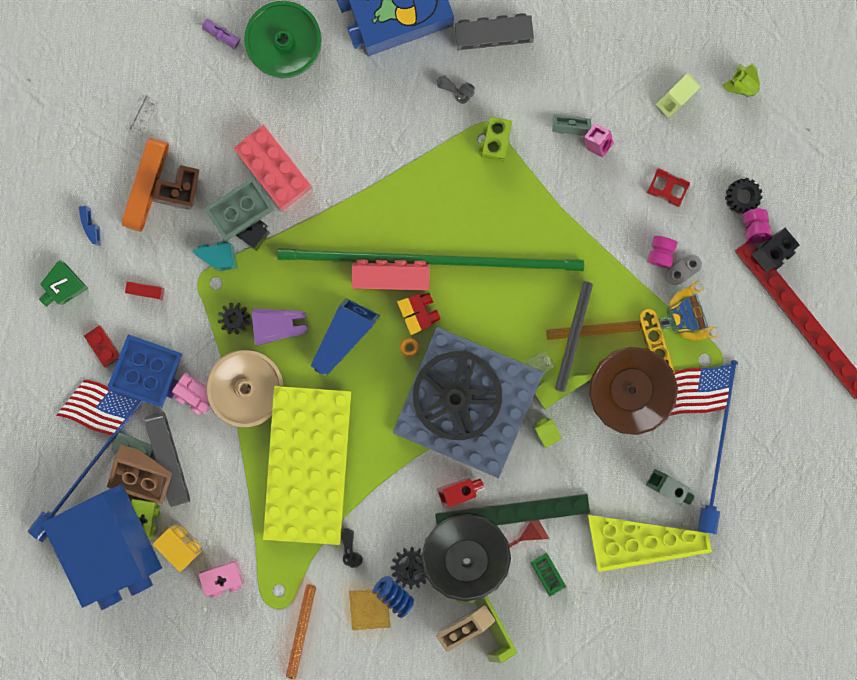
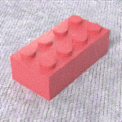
M264 125L233 148L282 211L312 189L310 183Z

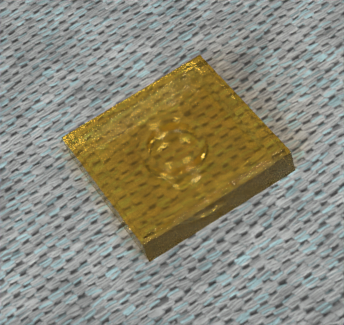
M373 589L349 591L352 631L391 628L388 603L383 604L382 598L378 599L376 597L377 593H372Z

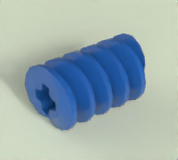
M391 576L381 578L373 588L372 593H377L376 597L378 599L382 598L383 604L388 603L387 607L389 609L393 608L392 612L394 614L398 613L397 616L399 618L405 617L412 609L414 598L401 586H398V583L393 581Z

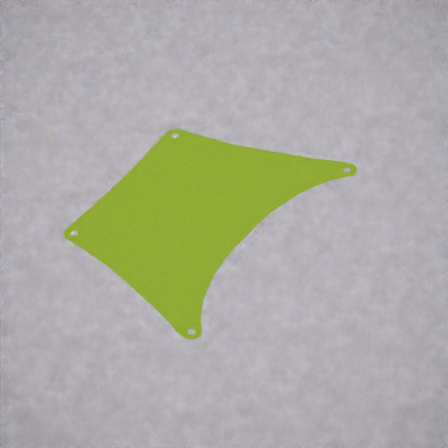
M480 122L465 129L363 191L265 240L257 251L250 247L235 254L236 269L217 271L211 266L203 271L198 278L197 290L204 304L220 357L238 350L256 351L267 356L275 363L281 373L283 386L351 391L342 521L359 503L389 477L418 456L430 450L427 447L394 434L393 430L436 327L543 371L544 374L541 379L544 382L549 379H557L583 282L586 281L592 283L593 287L569 377L593 375L599 362L613 351L627 347L647 348L639 323V314L646 309H651L657 314L674 372L687 368L723 366L722 352L709 337L693 341L681 338L679 333L674 332L676 328L671 312H667L670 307L637 279L559 205L509 142L504 161L482 157V151H479L480 144L477 138L480 134L484 133L485 122ZM496 125L492 127L494 133L499 134L502 132ZM492 143L488 145V149L491 152L498 151V146ZM278 248L312 251L524 259L584 260V271L430 265L429 290L352 289V265L354 262L278 260L277 252ZM214 277L222 280V286L217 290L210 287V280ZM430 293L434 303L425 306V310L429 313L437 309L441 319L433 323L432 327L411 336L404 320L406 318L403 317L397 301L416 294ZM346 298L380 315L373 327L328 375L319 374L311 367L339 305ZM231 302L234 304V307H236L237 303H240V310L243 307H247V311L244 314L251 315V317L245 318V321H249L250 325L243 324L246 331L244 332L239 328V335L235 334L234 329L232 334H228V328L226 330L221 329L225 323H218L219 319H223L218 313L222 312L225 314L222 307L226 306L230 309L229 303ZM252 308L304 311L307 318L293 320V327L308 325V332L299 336L288 337L256 346ZM646 312L643 320L648 321L649 326H645L646 330H648L649 328L656 327V325H651L650 319L653 316L648 315ZM236 313L235 316L230 317V320H233L231 322L232 324L234 323V321L238 322L239 318L236 317ZM668 318L670 326L663 328L661 320ZM653 330L650 331L648 337L651 341L655 342L658 340L659 334ZM407 338L415 339L419 344V352L414 357H406L401 353L400 345ZM412 344L406 346V350L409 352L414 348ZM657 349L655 353L664 358V351ZM702 354H708L711 357V363L708 366H702L699 363V357ZM271 416L259 425L237 427L256 544L259 591L263 601L268 606L274 609H284L294 601L311 561L323 544L263 540ZM276 585L284 586L285 594L282 597H276L273 594V588Z

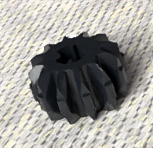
M232 302L229 303L230 309L223 306L225 314L222 312L218 313L219 316L223 317V319L218 320V323H225L221 329L226 330L228 328V334H232L234 329L235 334L239 335V328L245 332L246 328L243 324L250 325V322L245 321V318L251 317L250 314H244L247 311V307H243L240 310L241 304L237 303L236 307H234ZM236 313V317H238L239 320L238 322L234 321V323L232 324L231 322L233 320H230V317L235 316Z

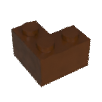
M180 165L177 169L175 183L157 180L154 185L151 202L190 210L193 207L200 169Z

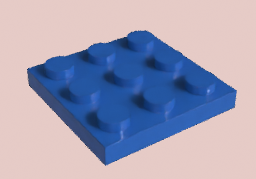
M128 334L107 389L163 408L183 354Z

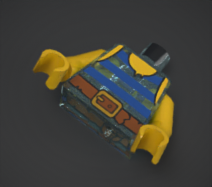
M695 281L691 287L688 286L678 291L671 299L669 308L666 309L668 316L659 319L662 330L672 327L674 334H679L681 338L693 341L708 337L717 338L719 336L711 334L712 329H717V327H708L697 293L704 290V288L698 290L695 287L701 281Z

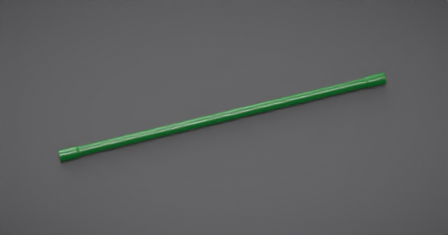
M278 248L277 252L278 260L357 262L359 259H365L368 262L387 260V263L405 260L407 263L426 261V264L584 271V260L524 259L312 251Z

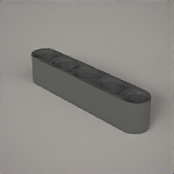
M160 412L145 417V425L156 462L172 473L166 493L170 507L190 502V495L166 414Z

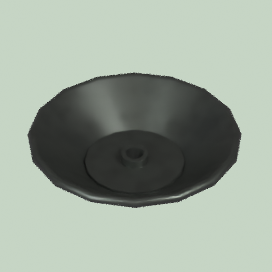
M471 514L451 516L437 524L425 539L421 555L424 574L432 587L447 598L463 602L483 599L496 591L507 577L511 562L509 543L500 528L485 517ZM469 558L470 562L466 564L463 560Z

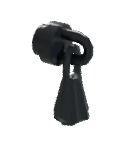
M346 528L341 532L345 553L343 555V562L346 566L357 568L362 564L363 558L359 553L353 552L354 531Z

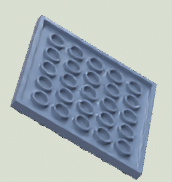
M436 327L393 433L499 478L544 372ZM463 351L479 356L494 369L500 380L502 404L499 414L485 432L471 439L449 440L437 436L423 425L414 408L413 387L419 372L431 359L446 352ZM448 358L436 363L430 369L453 383L465 358ZM469 359L460 378V381L464 383L466 382L468 372L472 363V360ZM475 362L469 389L496 392L494 382L489 373ZM429 371L426 372V374L430 376L434 381H436L441 387H446L447 384H445L440 379L435 377ZM424 377L419 388V403L422 412L426 411L443 397ZM473 394L472 399H496V395ZM442 402L425 415L426 419L445 408L444 403ZM495 403L468 405L473 431L488 421L495 408ZM453 410L430 421L434 427L443 432L463 434ZM465 410L459 411L466 432L470 433Z

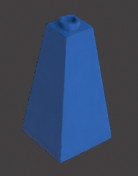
M346 298L339 305L311 367L319 374L328 375L373 327L380 315Z

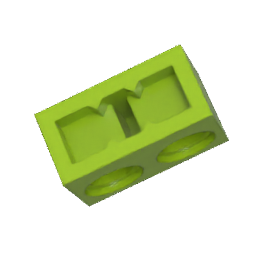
M491 116L489 122L485 121L483 132L486 133V138L481 140L479 151H482V157L504 161L513 121ZM499 125L502 128V132L496 134L492 131V127ZM496 144L498 151H489L488 145Z

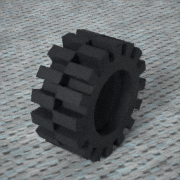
M738 179L726 190L727 196H725V200L728 201L726 204L727 206L730 205V209L732 211L735 210V213L744 214L749 210L756 209L760 205V200L763 198L761 195L762 189H759L760 185L758 183L755 184L753 179ZM740 189H746L750 192L751 198L748 203L738 201L737 192Z

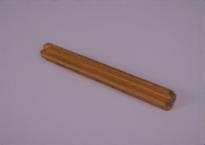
M630 321L582 326L579 337L640 331L641 322ZM571 327L548 329L546 331L547 339L568 338Z
M307 584L305 587L286 677L289 679H296L316 591V586L312 584Z

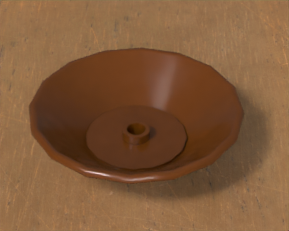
M627 347L613 351L599 362L591 377L589 396L594 412L606 426L622 434L640 435L655 430L668 420L676 405L678 385L673 369L662 356L647 348ZM631 386L635 388L634 393H629L628 391Z

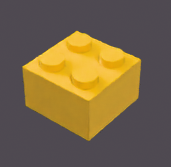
M175 524L168 528L152 545L181 572L203 551L200 549L202 547L196 539H191L187 535L188 531L182 525L178 526Z

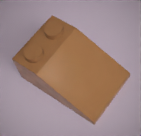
M121 444L113 462L107 487L114 488L122 484L127 494L163 505L172 473L142 451Z

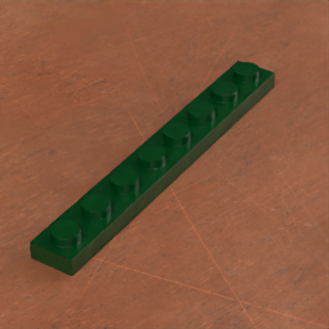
M579 494L435 513L436 524H439L451 516L471 514L485 517L495 525L588 514L590 509L588 494Z

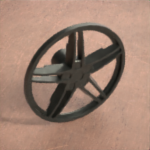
M463 351L446 352L431 359L419 372L413 387V404L420 421L432 433L449 440H467L485 432L496 420L502 404V388L494 369L479 356ZM448 358H465L453 383L430 369L436 363ZM469 359L472 360V363L468 372L466 382L464 383L460 381V378ZM475 362L489 373L494 382L496 392L469 389ZM429 371L435 377H437L442 382L447 384L446 387H441L436 381H434L430 376H428L426 372ZM423 377L443 395L441 399L424 412H422L419 403V388ZM472 395H496V399H472ZM442 402L444 403L445 408L426 419L425 415ZM495 403V408L488 421L473 431L468 405ZM453 410L463 434L443 432L434 427L430 421ZM465 410L470 433L466 432L459 411Z

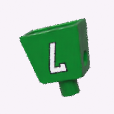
M59 260L40 285L46 292L39 300L46 307L53 301L59 305H64L86 291L88 287L64 261Z

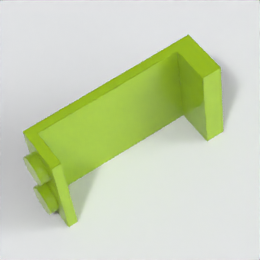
M488 596L483 599L467 602L457 600L458 604L475 602L477 608L485 604L496 620L488 627L498 645L496 649L486 654L489 662L503 663L518 653Z

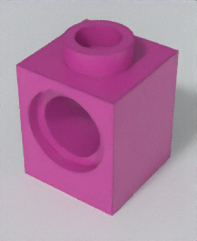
M596 123L584 136L587 150L602 158L614 144L611 131Z

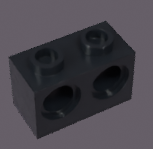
M785 227L774 234L770 240L766 241L752 256L766 272L771 269L776 271L784 264L783 260L785 258L788 260L796 254L794 250L800 244Z

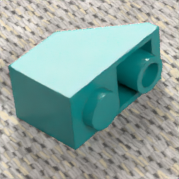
M228 241L217 242V245L210 247L209 244L199 245L198 249H193V253L217 271L237 268L234 246L228 243Z

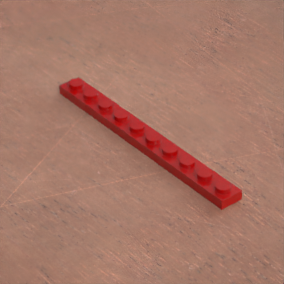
M748 241L743 243L735 250V253L851 396L857 399L856 367L778 271L771 269L766 272L752 256L759 249L757 245Z

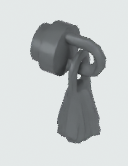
M446 75L437 79V87L456 93V99L461 104L468 102L475 93V87L468 82L462 84L457 89Z

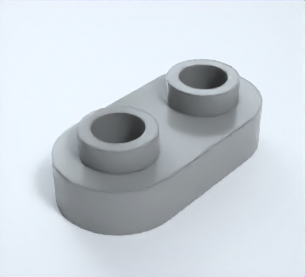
M696 255L686 256L668 269L666 273L667 281L672 285L682 284L700 271L702 267L701 259ZM690 261H694V262H695V267H694V268L690 267V265H689V262H690ZM674 272H678L680 274V277L678 279L674 277Z

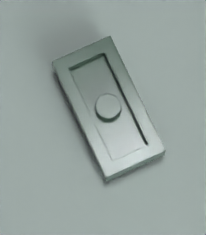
M553 114L552 132L584 136L591 129V119Z
M118 432L111 449L118 452L122 444L138 449L150 458L153 454L151 444L122 432Z

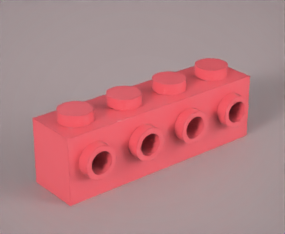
M359 259L352 265V289L429 290L430 264H426V261L407 263L405 260H396L395 263H387V260H376V263H368V260Z

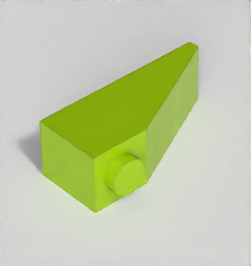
M592 375L569 377L564 392L555 390L557 379H549L545 382L541 379L534 396L545 410L589 381Z

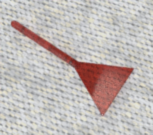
M534 520L530 521L520 538L509 544V548L521 541L550 538L540 521Z

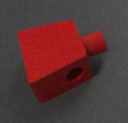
M465 478L439 487L437 491L442 506L450 508L476 498V492L483 490L484 485L481 478L471 481L470 478ZM463 487H465L466 490L464 494L462 493Z

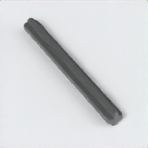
M584 281L581 287L555 390L560 392L566 390L593 284Z

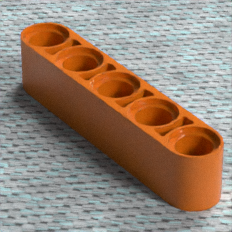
M151 137L147 140L123 215L122 227L142 232L152 204L154 185L160 179L169 150V143Z

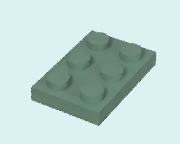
M253 177L204 208L226 242L274 211V208Z

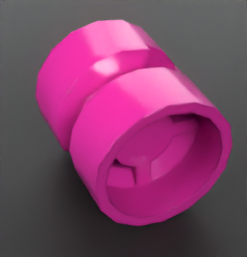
M758 208L743 214L744 226L747 228L745 230L746 238L749 243H763L772 238L767 210Z
M654 236L651 244L654 250L650 251L647 262L655 266L671 268L673 263V256L671 254L676 252L678 241L667 237Z

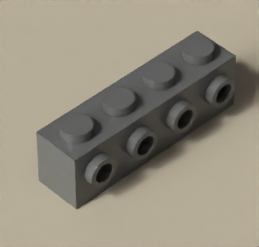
M520 13L516 14L515 17L509 18L507 15L497 16L496 19L490 20L487 17L479 18L477 21L472 22L468 19L460 20L458 23H455L457 51L533 43L532 16Z

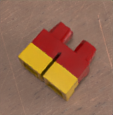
M430 293L416 294L397 301L403 317L406 318L404 320L411 336L432 327L433 323L441 319L437 309L429 313L425 310V306L434 303Z

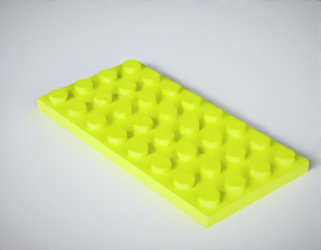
M274 386L263 540L340 545L351 391Z

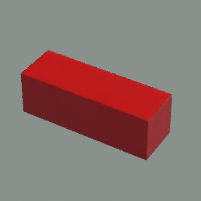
M127 281L125 293L162 300L164 288Z

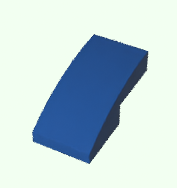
M80 206V219L87 237L92 244L101 246L100 227L92 225L91 208Z

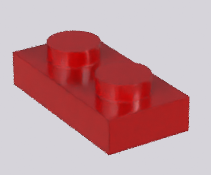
M101 325L84 335L104 368H107L119 359L120 353Z

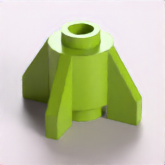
M740 63L737 67V72L733 75L732 79L723 84V87L728 92L746 97L755 96L760 90L757 67L751 63L745 68Z

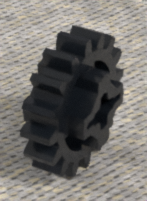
M411 546L410 551L403 548V554L397 552L398 559H392L396 563L391 565V569L395 570L392 573V577L397 576L396 582H403V588L406 584L409 585L410 589L413 588V585L420 588V582L426 584V575L424 573L415 580V576L418 573L424 572L423 564L415 560V556L422 560L421 548L417 551H414L413 546ZM408 556V560L405 563L399 564L404 557ZM411 559L413 560V566L417 567V569L413 570L412 576H410V570L406 568L409 567ZM400 572H404L408 576V580L403 578Z

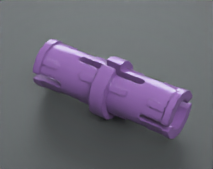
M206 19L202 25V29L216 37L217 41H222L233 49H236L241 40L229 33L227 28L220 27L210 19Z

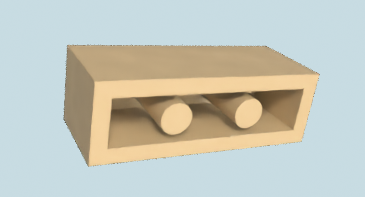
M484 604L446 626L436 637L445 651L448 652L483 633L496 620Z

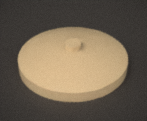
M252 350L233 351L221 357L211 368L206 381L207 401L216 416L224 422L237 427L256 426L272 416L274 386H283V379L275 363L267 356Z

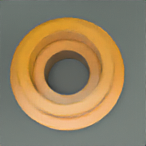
M412 338L405 339L400 345L401 353L406 357H414L419 352L418 342ZM408 344H412L414 347L410 352L406 350Z

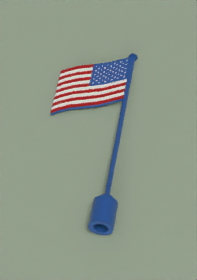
M732 360L731 364L714 368H687L674 372L678 392L676 405L670 416L682 413H708L725 409L710 505H705V508H701L697 530L717 534L720 511H717V507L713 505L736 364H738L736 360Z
M83 380L56 416L71 419L91 430L111 435V437L52 512H42L27 530L31 536L41 542L47 538L41 523L55 516L56 512L144 401L107 389V386L101 383Z

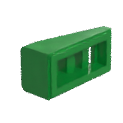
M548 553L530 562L550 597L567 588ZM547 560L548 564L541 568L537 567V565ZM551 567L552 571L545 575L541 574V572ZM555 574L556 577L546 582L545 579ZM559 581L560 584L550 589V585Z

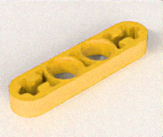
M651 309L643 310L639 314V323L647 348L653 352L657 349H662L665 361L667 360V363L674 371L657 314ZM646 312L648 313V315L653 316V318L650 319L651 325H656V327L649 328L648 330H646L645 326H649L648 321L643 320V317L646 316ZM653 330L659 334V338L655 342L651 341L648 337L650 331Z

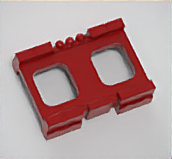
M658 168L647 190V194L656 198L660 196V198L669 200L668 203L679 207L691 182L682 178L678 179V177L672 176V174ZM657 177L664 178L667 181L663 190L653 186ZM675 184L684 188L681 198L671 195Z

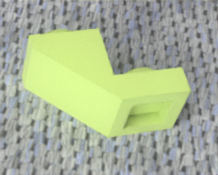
M687 73L656 103V106L669 118L701 86Z

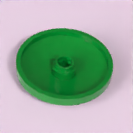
M275 1L262 6L252 15L245 30L244 41L250 60L260 71L275 78H291L304 73L314 64L320 53L322 38L315 17L305 7L291 1Z

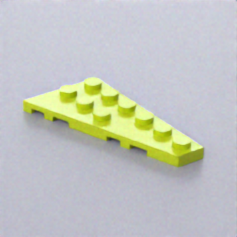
M587 514L597 572L712 552L709 533Z

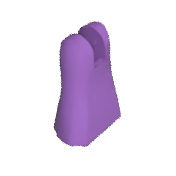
M252 308L255 345L299 336L308 332V325L293 327V320L307 318L306 312L301 310Z

